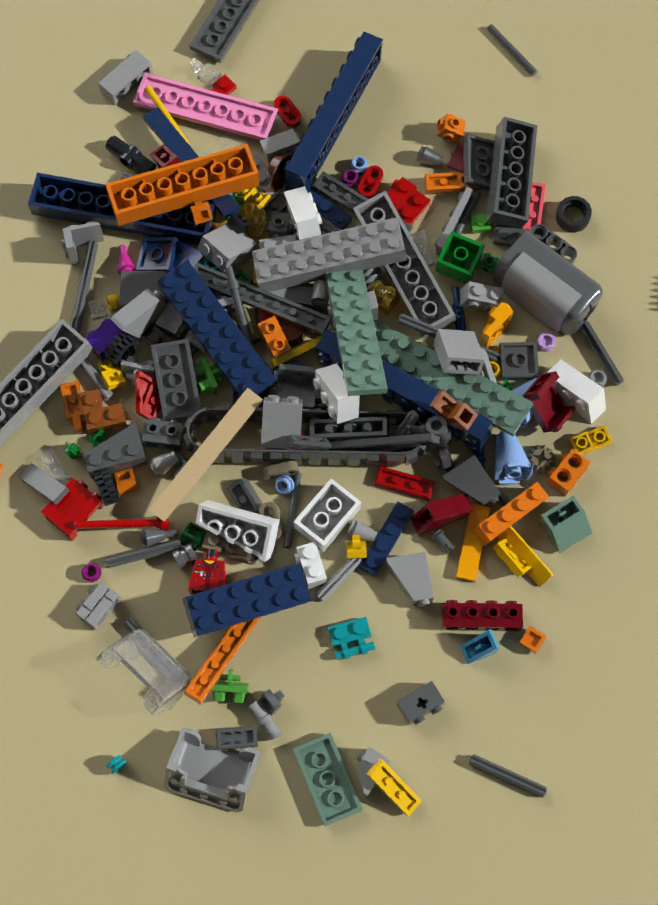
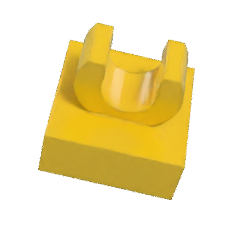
M352 535V541L346 542L347 559L367 558L366 541H360V535Z

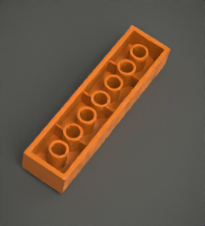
M244 144L106 184V188L118 226L193 205L198 200L204 202L259 186V173L248 144Z

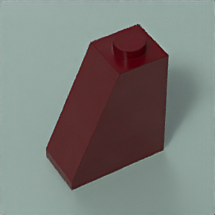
M466 493L428 502L411 517L417 535H422L464 519L473 509Z

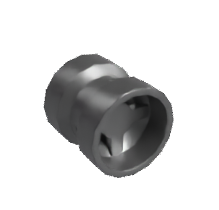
M190 543L184 546L183 551L175 550L172 552L180 570L185 568L189 561L190 563L196 562L197 557Z

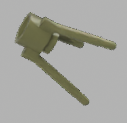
M243 307L252 344L259 343L262 338L257 328L252 326L246 307ZM254 308L257 326L259 323L258 309ZM228 313V315L231 317V319L234 321V323L237 325V327H238V328L240 329V331H241V328L239 327V325L237 324V322L234 320V318L231 316V314Z

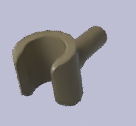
M248 553L247 556L230 554V559L242 560L251 565H254L258 559L252 553Z

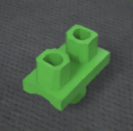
M203 357L198 364L194 365L195 376H203L204 379L197 382V388L200 393L209 392L210 395L216 394L215 389L218 388L217 383L222 382L221 376L223 375L216 368V365L210 366L207 358Z
M229 669L228 675L222 674L220 680L226 681H217L211 689L214 701H225L226 692H233V702L243 703L249 689V683H240L241 676L233 675V669Z

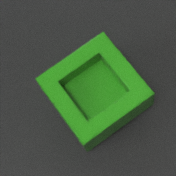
M487 213L470 214L472 234L491 231L490 222H486Z

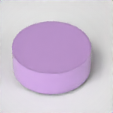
M549 332L541 333L537 338V347L543 352L551 351L556 344L554 335Z

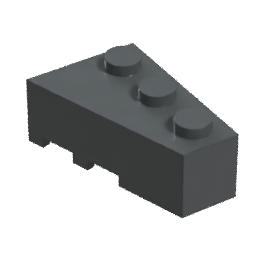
M136 422L84 454L91 479L94 478V473L107 468L110 474L147 465Z

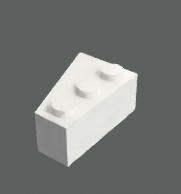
M305 186L285 191L286 205L291 215L292 223L295 225L297 238L301 240L321 235L319 224H322V220L315 202L313 203L311 192L307 193Z
M334 364L315 370L313 383L316 390L319 389L322 402L327 404L330 417H334L337 424L358 418L360 395L348 396L344 373L340 367Z

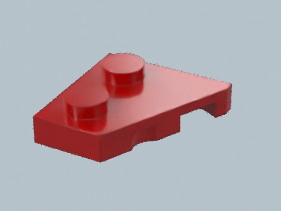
M136 371V414L149 420L156 418L161 407L157 381L141 371Z

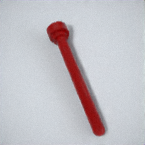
M156 517V519L75 521L73 526L75 529L160 528V530H168L169 518L165 522L159 517Z

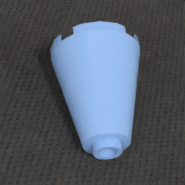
M501 431L496 436L495 480H499V483L502 485L519 484V480L525 478L526 481L532 476L533 468L516 435L513 437Z

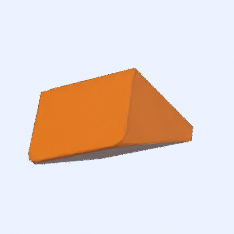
M132 468L113 473L119 495L138 490Z

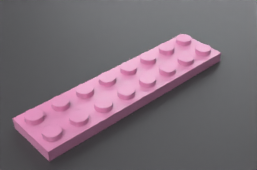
M147 73L144 74L133 100V105L151 111L157 108L144 90L146 86L150 85L171 116L257 140L269 138L278 114L277 108Z

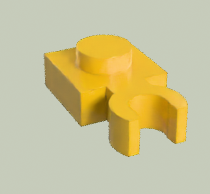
M107 359V365H103L101 361L98 362V369L101 371L100 377L108 390L125 386L126 379L119 367L113 368V363L109 359Z

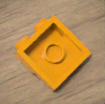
M501 302L498 306L495 305L488 314L490 316L486 320L487 325L483 328V334L480 337L481 346L489 348L509 327L513 310L505 302Z

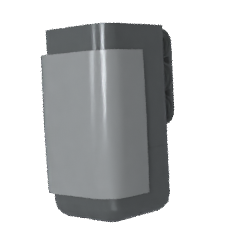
M542 224L534 225L529 232L526 230L497 263L492 279L501 286L503 293L556 333L561 331L566 335H572L577 332L585 320L595 311L603 294V289L599 283L573 265L577 257L576 249Z

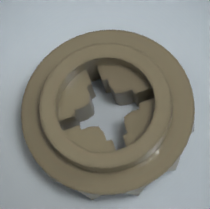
M537 444L532 448L530 447L526 453L533 468V473H549L556 464V456L552 449H549L546 445ZM543 453V459H545L546 461H542V463H540L539 466V462L536 457H539Z

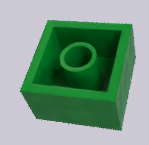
M451 231L437 260L435 271L467 284L471 281L483 256L485 245Z

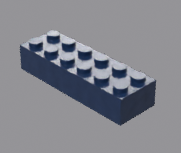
M300 563L193 594L182 599L194 638L311 602Z

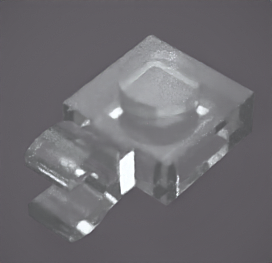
M194 58L190 62L192 66L190 70L198 74L197 79L210 87L222 75L221 70L209 63L203 66Z

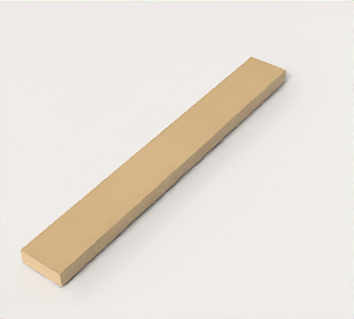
M247 388L149 510L165 522L262 403L263 399Z

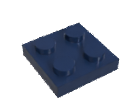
M176 237L143 238L136 271L170 272L173 269L179 240Z

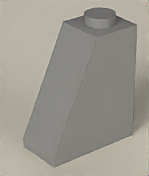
M147 288L110 319L122 331L140 338L167 306V303L163 300L164 296L159 291L155 290L153 292Z
M426 553L386 558V567L412 605L418 604V607L430 605V602H433L434 596Z

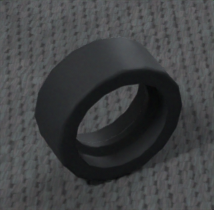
M579 196L566 197L560 202L556 211L558 225L565 231L575 233L586 228L592 216L590 204ZM570 206L581 209L584 213L583 220L579 222L567 220L563 215L564 209Z

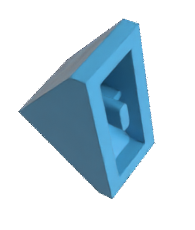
M491 629L460 645L468 664L493 655L499 649Z

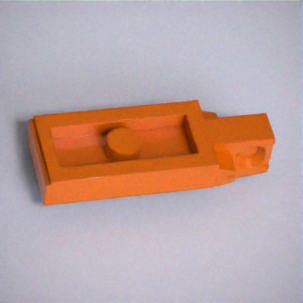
M74 381L61 384L66 419L69 425H74L76 434L84 433L82 422L86 421L80 397L82 392L80 382Z

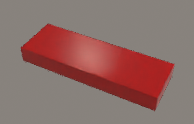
M379 466L374 485L430 501L435 481Z

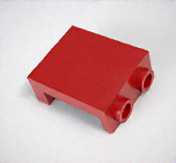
M72 477L65 485L70 491L57 505L50 501L42 509L41 513L73 541L77 537L76 531L78 530L74 528V522L87 521L98 508L102 509L104 505L101 501L102 497L95 491L91 493L87 489L86 483L81 479L77 481Z

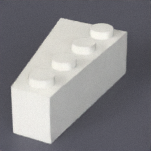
M210 500L199 504L196 524L216 535L226 538V541L242 547L244 551L256 555L263 562H266L273 556L280 520Z

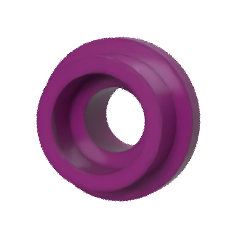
M354 170L345 171L341 178L342 183L348 187H355L359 183L358 173Z
M88 563L82 569V577L87 582H96L101 577V568L95 563ZM91 570L95 571V575L89 576L88 574Z

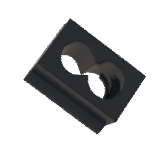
M239 212L232 213L228 220V223L239 233H246L251 226V223Z

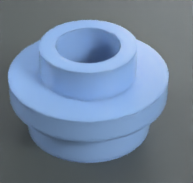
M356 156L351 160L350 168L361 174L368 168V162L364 157Z
M281 475L276 480L275 488L281 494H289L294 489V482L289 476Z

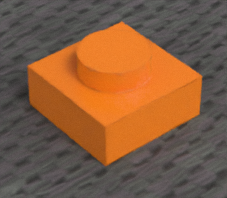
M529 626L518 644L536 654L547 636Z

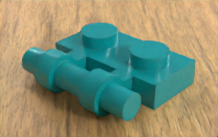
M366 617L328 627L332 646H341L342 649L335 652L337 660L342 658L346 660L353 655L360 653L364 655L368 654V651L375 650L374 642L366 644L364 640L371 637ZM358 641L359 646L348 648V643Z

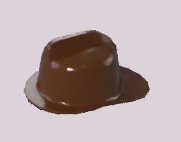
M292 154L275 156L267 167V175L272 179L271 186L274 193L280 188L282 189L286 183L284 180L286 174L284 167L287 161H291Z

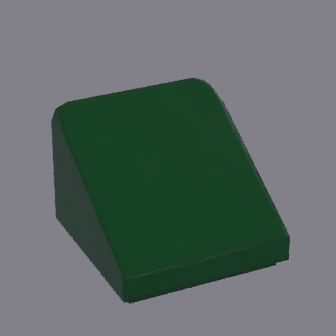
M190 522L181 533L180 543L184 546L190 543L193 551H196L207 531Z

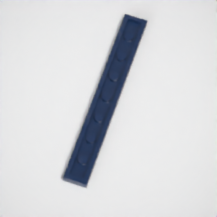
M158 107L143 116L144 121L162 143L181 162L199 157ZM230 194L210 199L225 219L232 213L240 210V206Z

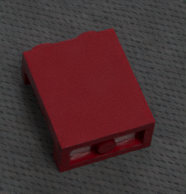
M556 371L541 374L523 394L524 398L533 402L531 411L544 433H554L561 430L563 424L571 418L572 413L576 410L575 406H565L555 388L554 383L559 378Z

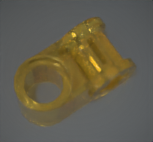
M381 281L373 283L371 291H375L378 310L385 315H389L399 303L400 298L397 296L394 287L385 286Z

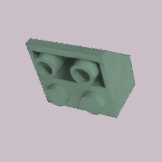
M574 495L541 514L538 520L559 553L592 534L585 511Z

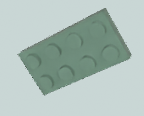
M331 732L293 748L324 827L363 811Z

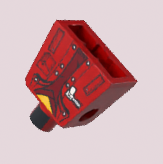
M207 549L205 559H196L188 587L190 594H197L227 585L225 562L217 560V550Z

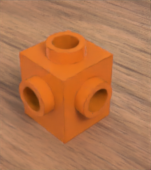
M447 113L436 123V136L445 141L455 143L464 136L466 121Z

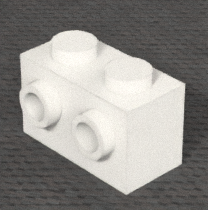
M316 542L296 547L295 561L296 564L300 563L308 589L325 585L327 577Z

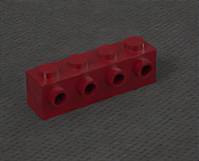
M447 600L441 606V630L488 631L491 629L492 631H521L523 629V604H517V601H506L505 604H501L494 600L485 601V603H478L476 600H467L466 603H458L457 600Z

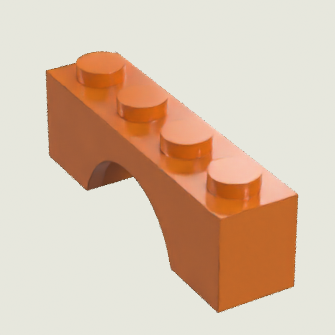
M536 482L479 524L473 532L482 544L486 546L522 517L541 505L549 496L540 484Z

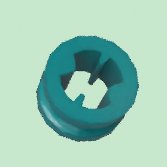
M121 755L116 756L106 766L107 769L112 770L111 773L113 775L127 764L125 760L122 761Z

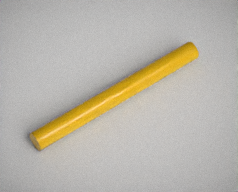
M150 85L146 86L144 90L155 106L161 110L190 145Z

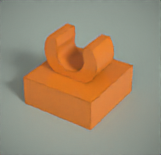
M201 200L194 202V206L190 207L195 225L213 220L208 201L202 203Z

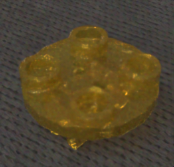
M247 202L240 206V210L236 213L239 212L251 223L245 234L251 239L258 238L267 227L266 212L255 203Z

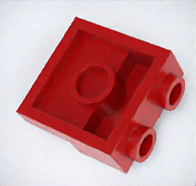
M402 177L400 180H394L391 190L387 194L401 219L412 225L428 207L431 200L417 191V186Z

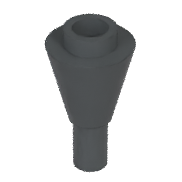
M143 529V533H140L142 545L146 544V547L161 542L165 538L177 536L176 529L165 531Z

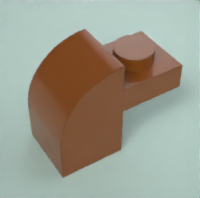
M440 390L429 405L436 413L446 419L448 425L459 430H468L478 416L465 402H456L444 390Z

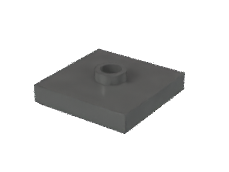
M537 342L499 343L501 380H522L539 377Z

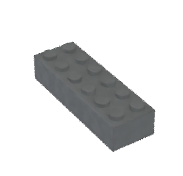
M503 117L496 126L486 222L519 229L528 222L537 125Z

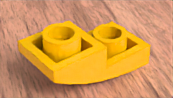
M256 186L238 191L234 195L237 200L258 211H262L273 199L269 193L260 192Z
M605 425L590 432L585 431L569 439L574 450L580 455L613 444Z

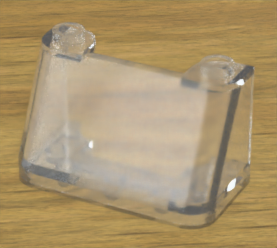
M143 629L130 632L104 649L96 658L102 666L109 669L115 668L122 662L149 688L143 698V703L153 716L171 710L184 695L185 689L192 681L190 673Z

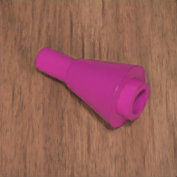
M120 245L117 269L119 275H121V271L136 270L127 254L126 246Z

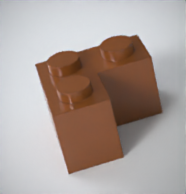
M99 389L80 393L86 426L90 434L99 430L127 426L122 403L104 407Z

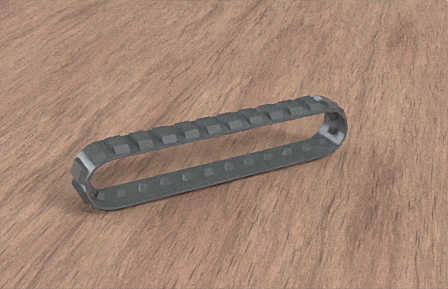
M219 406L208 409L205 407L195 411L196 413L192 417H188L184 425L186 434L183 435L188 451L195 453L200 447L196 444L198 443L196 436L192 437L193 432H197L199 425L209 421H221L230 409ZM258 407L246 422H262L263 407ZM322 408L302 409L301 423H310V420L334 419V417L331 418L328 410H322ZM359 409L358 418L387 417L389 425H400L409 412H399V410L381 412L375 409L360 411ZM418 418L414 425L421 426L425 423ZM416 446L413 450L409 449L404 452L235 448L224 449L213 463H225V461L244 463V461H251L252 464H263V462L279 464L296 461L300 465H302V462H309V465H321V463L340 465V463H348L351 466H359V463L367 464V466H378L379 464L398 466V464L409 465L417 462V457L423 456L427 446Z

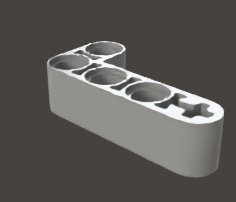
M315 281L313 287L297 285L270 292L317 312H327L329 305L326 281Z

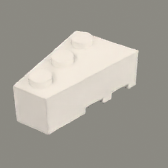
M561 359L548 371H556L559 376L554 386L559 395L570 406H575L576 411L592 424L606 410L604 388Z

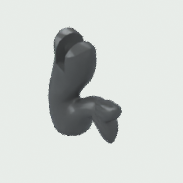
M433 416L427 420L426 424L421 426L407 425L406 435L432 433L440 437L438 445H429L433 450L443 446L444 449H448L451 444V431L443 416Z

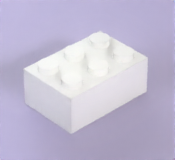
M331 478L295 519L294 528L311 542H316L317 547L324 552L361 509V501Z

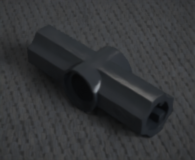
M115 135L107 140L105 148L118 157L125 167L133 168L140 174L157 168L156 164L143 156L136 146L132 144L129 146Z

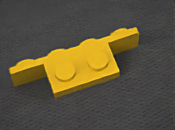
M512 526L496 537L500 542L496 543L492 548L517 577L528 573L536 584L541 587L553 576L549 568Z

